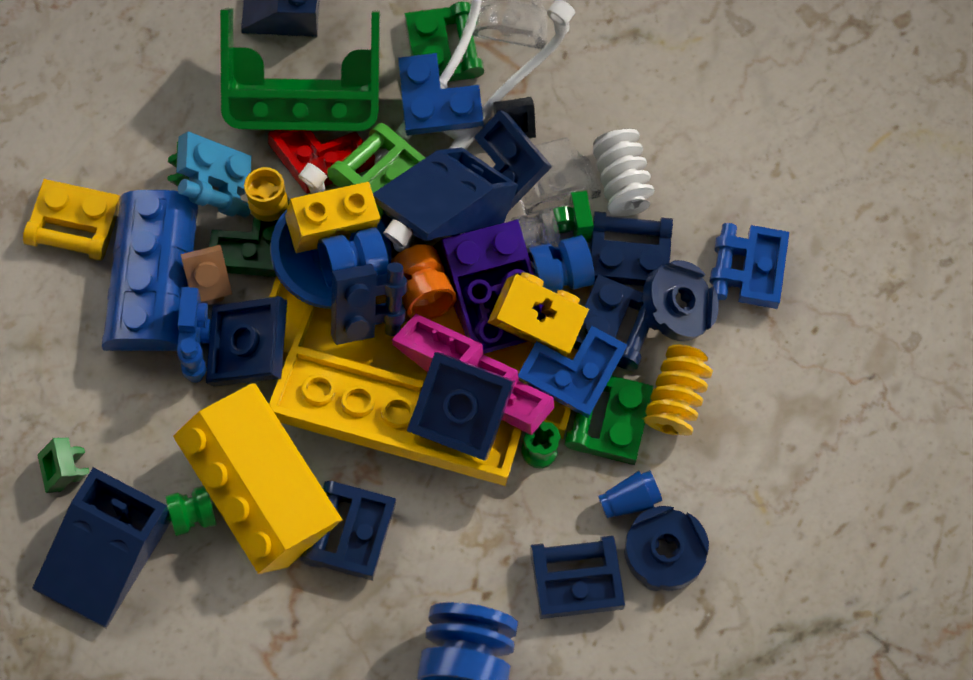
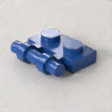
M722 224L721 234L716 238L714 248L715 252L718 253L716 267L712 268L710 274V283L715 288L718 300H726L728 288L733 286L740 288L738 302L778 309L790 232L751 225L748 237L741 238L736 237L737 226L735 224ZM734 255L745 256L743 270L731 269Z
M182 287L178 317L179 338L177 354L184 377L192 383H198L206 373L202 347L203 343H209L211 319H208V304L201 303L199 289Z

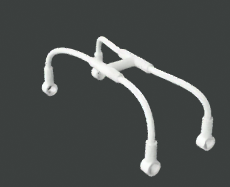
M472 0L460 41L440 76L441 89L448 87L447 82L455 72L467 49L477 22L482 0ZM555 0L548 9L547 15L554 21V30L556 32L554 37L539 53L512 75L482 107L484 125L492 115L491 111L494 109L493 102L501 101L508 92L561 44L566 33L569 31V21L575 14V10L570 4L564 0ZM404 120L396 130V133L402 139L408 141L411 135L407 136ZM483 127L442 132L454 139L449 149L462 147L467 150L473 142L474 136ZM384 149L375 157V164L389 152L387 149ZM307 163L298 175L308 185L311 194L341 188L336 185L325 189L324 181L327 175L311 163ZM369 170L359 173V175L363 176ZM394 219L383 232L392 241L397 252L411 247L415 238L411 228H407L401 222Z

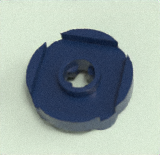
M682 260L669 262L650 272L643 289V303L646 310L644 319L646 324L651 329L659 330L666 337L676 341H689L703 335L706 330L714 325L719 311V301L714 286L708 288L707 283L702 278L706 274L696 265ZM678 293L681 294V300L686 302L687 307L681 308L676 301Z
M657 506L641 513L633 522L625 538L624 554L630 571L638 580L643 582L646 588L652 591H673L691 584L697 579L704 568L709 551L708 536L699 520L688 512L684 514L681 511L673 510L674 507ZM660 539H665L668 544L675 543L677 545V548L672 553L673 557L667 558L665 555L657 553L656 550L660 546Z

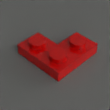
M274 130L268 133L269 146L306 194L311 193L309 187L298 175L307 163L315 165L327 175L324 181L326 187L333 184L328 177L327 170L336 161H343L364 142L356 131L324 144L318 141L311 130ZM373 154L355 172L359 174L371 169L375 165V155Z

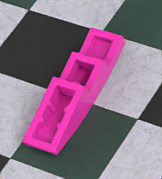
M415 313L392 339L393 346L426 372L429 370L434 353L440 352L515 380L516 382L502 420L530 435L536 431L554 409V399L552 396L520 382L518 370L485 356L482 343Z

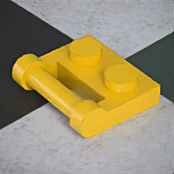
M43 179L30 221L27 222L24 229L23 243L34 247L38 246V244H44L89 254L90 259L102 261L119 213L120 195ZM46 223L96 234L91 239L45 229L44 227Z

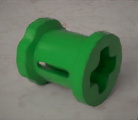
M543 421L532 435L525 432L521 454L528 465L534 468H545L555 461L560 441L558 428L551 422ZM537 440L540 445L534 447L533 443ZM547 442L548 448L544 449V447L541 444H545Z

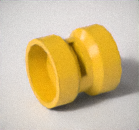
M261 167L248 174L244 182V190L251 214L261 221L271 222L279 219L288 208V197L285 192L282 175L277 170L269 167Z

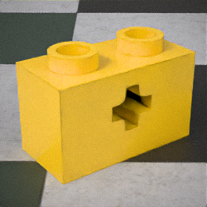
M369 182L291 198L285 214L296 253L318 249V240L321 238L342 234L349 240L351 233L372 227L377 228L381 219Z
M522 272L521 275L515 274L507 278L487 323L535 345L537 341L563 356L570 354L589 309L580 305V299L567 291L558 290L555 293L542 287L544 281L532 274ZM539 304L543 305L541 312L547 315L546 318L541 320L537 319L538 312L532 309Z

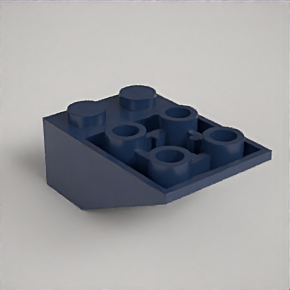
M460 147L435 151L374 192L373 196L376 205L383 209V213L386 216L404 223L411 228V232L416 237L423 240H433L438 237L456 236L461 233L504 223L518 184Z
M93 467L70 503L32 589L107 629L171 523L167 505Z

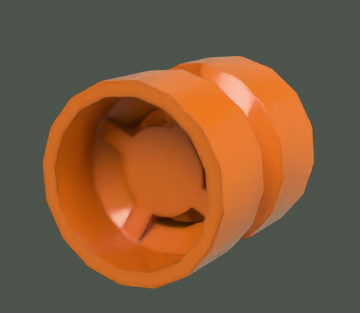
M425 244L415 245L401 251L391 260V263L396 262L403 265V275L407 279V291L402 296V303L408 317L412 318L416 313L432 320L445 314L454 306L457 300L456 293L449 277L445 274L440 256L433 246Z

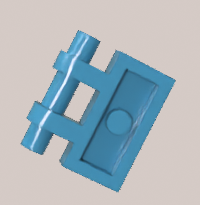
M187 131L178 137L176 172L188 176L189 180H181L178 186V193L189 197L190 202L200 206L209 204L217 207L220 213L227 216L239 215L246 218L251 211L248 202L241 200L240 196L245 194L244 182L248 174L251 173L252 156ZM212 186L217 187L218 191L212 189Z

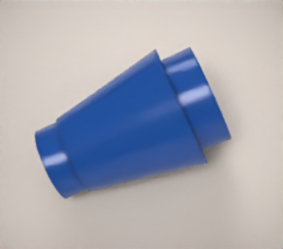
M650 470L642 474L640 471H637L607 490L604 494L598 496L607 519L614 516L646 511L653 508L654 504L663 501Z

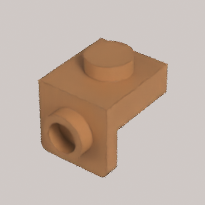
M220 245L180 254L188 287L199 289L201 303H207L208 305L216 304L224 300V296L232 295Z

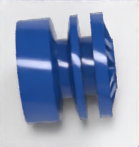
M445 602L436 603L430 607L428 618L432 625L426 627L425 635L426 639L439 647H429L422 650L417 680H509L510 665L496 656H507L514 653L515 645L511 638L517 635L518 621L515 618L499 610L468 603Z

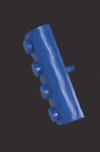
M134 190L123 193L119 198L117 230L113 247L110 287L108 289L104 335L102 338V349L104 351H177L182 287H188L180 254L194 251L198 205L190 202L189 197L179 194L178 191Z

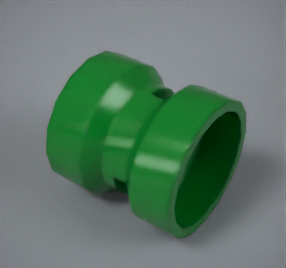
M204 486L195 487L191 492L192 497L189 498L187 494L182 495L178 492L165 496L176 536L189 533L192 527H196L195 522H199V525L203 528L217 525L210 496Z

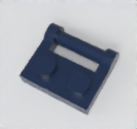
M594 211L591 257L595 281L599 274L621 284L644 286L650 272L670 262L673 218L661 217L660 221L612 217L606 216V212ZM605 232L657 236L658 245L604 240Z
M598 274L585 305L589 311L573 348L579 350L591 326L615 338L627 308L631 307L638 310L639 313L626 342L628 346L617 366L630 371L637 370L642 359L640 351L650 328L644 319L646 310L643 303V293Z
M325 481L323 490L336 510H338L340 502L351 503L336 553L325 551L330 530L317 543L301 555L300 560L313 567H324L373 581L396 506V498L334 481Z
M613 535L600 537V541L552 547H544L543 543L530 545L540 619L624 610L625 600ZM595 558H602L604 566L549 573L547 564Z

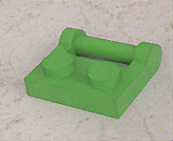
M378 123L369 132V138L343 161H336L327 170L329 179L339 187L369 182L372 193H374L425 159V157L387 125ZM379 149H387L389 151L362 177L355 172ZM376 205L381 218L384 215L383 209Z

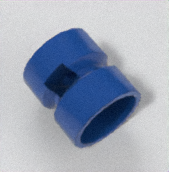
M376 227L351 233L349 240L342 234L318 240L319 264L325 284L330 291H332V271L372 264L377 276L387 274V252L383 238Z
M582 235L560 240L555 248L550 243L527 248L534 276L544 281L542 287L557 293L558 290H563L564 286H568L571 290H576L594 285L593 261L588 244Z

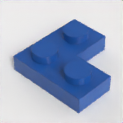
M437 53L398 58L407 136L484 127L479 85L441 89Z
M591 326L573 360L536 341L518 374L519 381L552 396L560 404L589 418L628 345L594 326Z

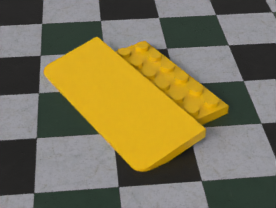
M276 276L269 298L280 296L287 300L283 361H285L282 369L281 379L277 381L269 405L280 423L506 486L522 430L501 420L490 454L485 461L408 432L407 429L428 372L393 346L392 339L395 336L385 334L384 323L375 325V338L336 345L331 336V309L315 307L299 300L283 286ZM386 295L376 296V304L386 303ZM454 307L440 317L431 320L465 336ZM407 312L405 315V322L401 325V329L411 319L410 317H408ZM526 342L484 355L518 370L519 374L534 344ZM572 348L570 354L564 356L573 360L578 350ZM554 400V409L545 418L544 422L553 423L559 430L560 438L563 439L572 409Z

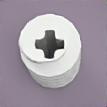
M635 129L613 130L598 136L593 141V154L597 159V169L601 173V184L605 187L604 197L608 201L607 208L609 213L614 216H631L644 212L650 206V202L645 199L651 197L655 192L652 185L646 184L650 181L651 175L648 171L643 170L647 165V160L639 156L643 153L644 149L640 143H635L640 137L639 132Z

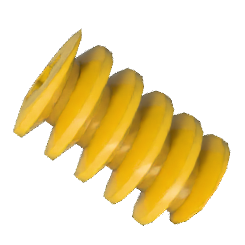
M676 344L667 348L665 354L667 359L662 362L660 368L662 373L657 377L655 383L657 387L652 391L650 397L652 402L647 405L645 411L647 416L643 420L649 427L670 435L689 436L692 435L694 429L685 421L697 420L699 414L691 407L702 405L703 399L697 393L706 392L708 384L700 378H711L713 370L704 364V362L708 361V357L700 349Z

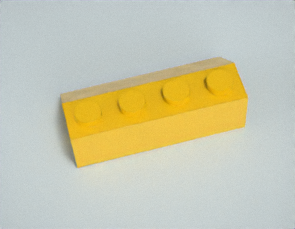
M256 383L249 384L198 411L173 435V438L258 574L288 568L306 550L342 521L339 513Z

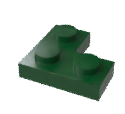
M254 217L251 232L212 229L209 247L221 246L227 273L276 277L277 275L271 261L270 243L275 225L279 219L268 222Z

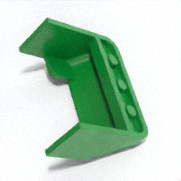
M233 8L220 10L221 114L229 126L235 129L363 131L374 125L379 113L380 11L371 12V49H357L348 53L342 61L341 80L264 79V61L261 55L248 47H234Z

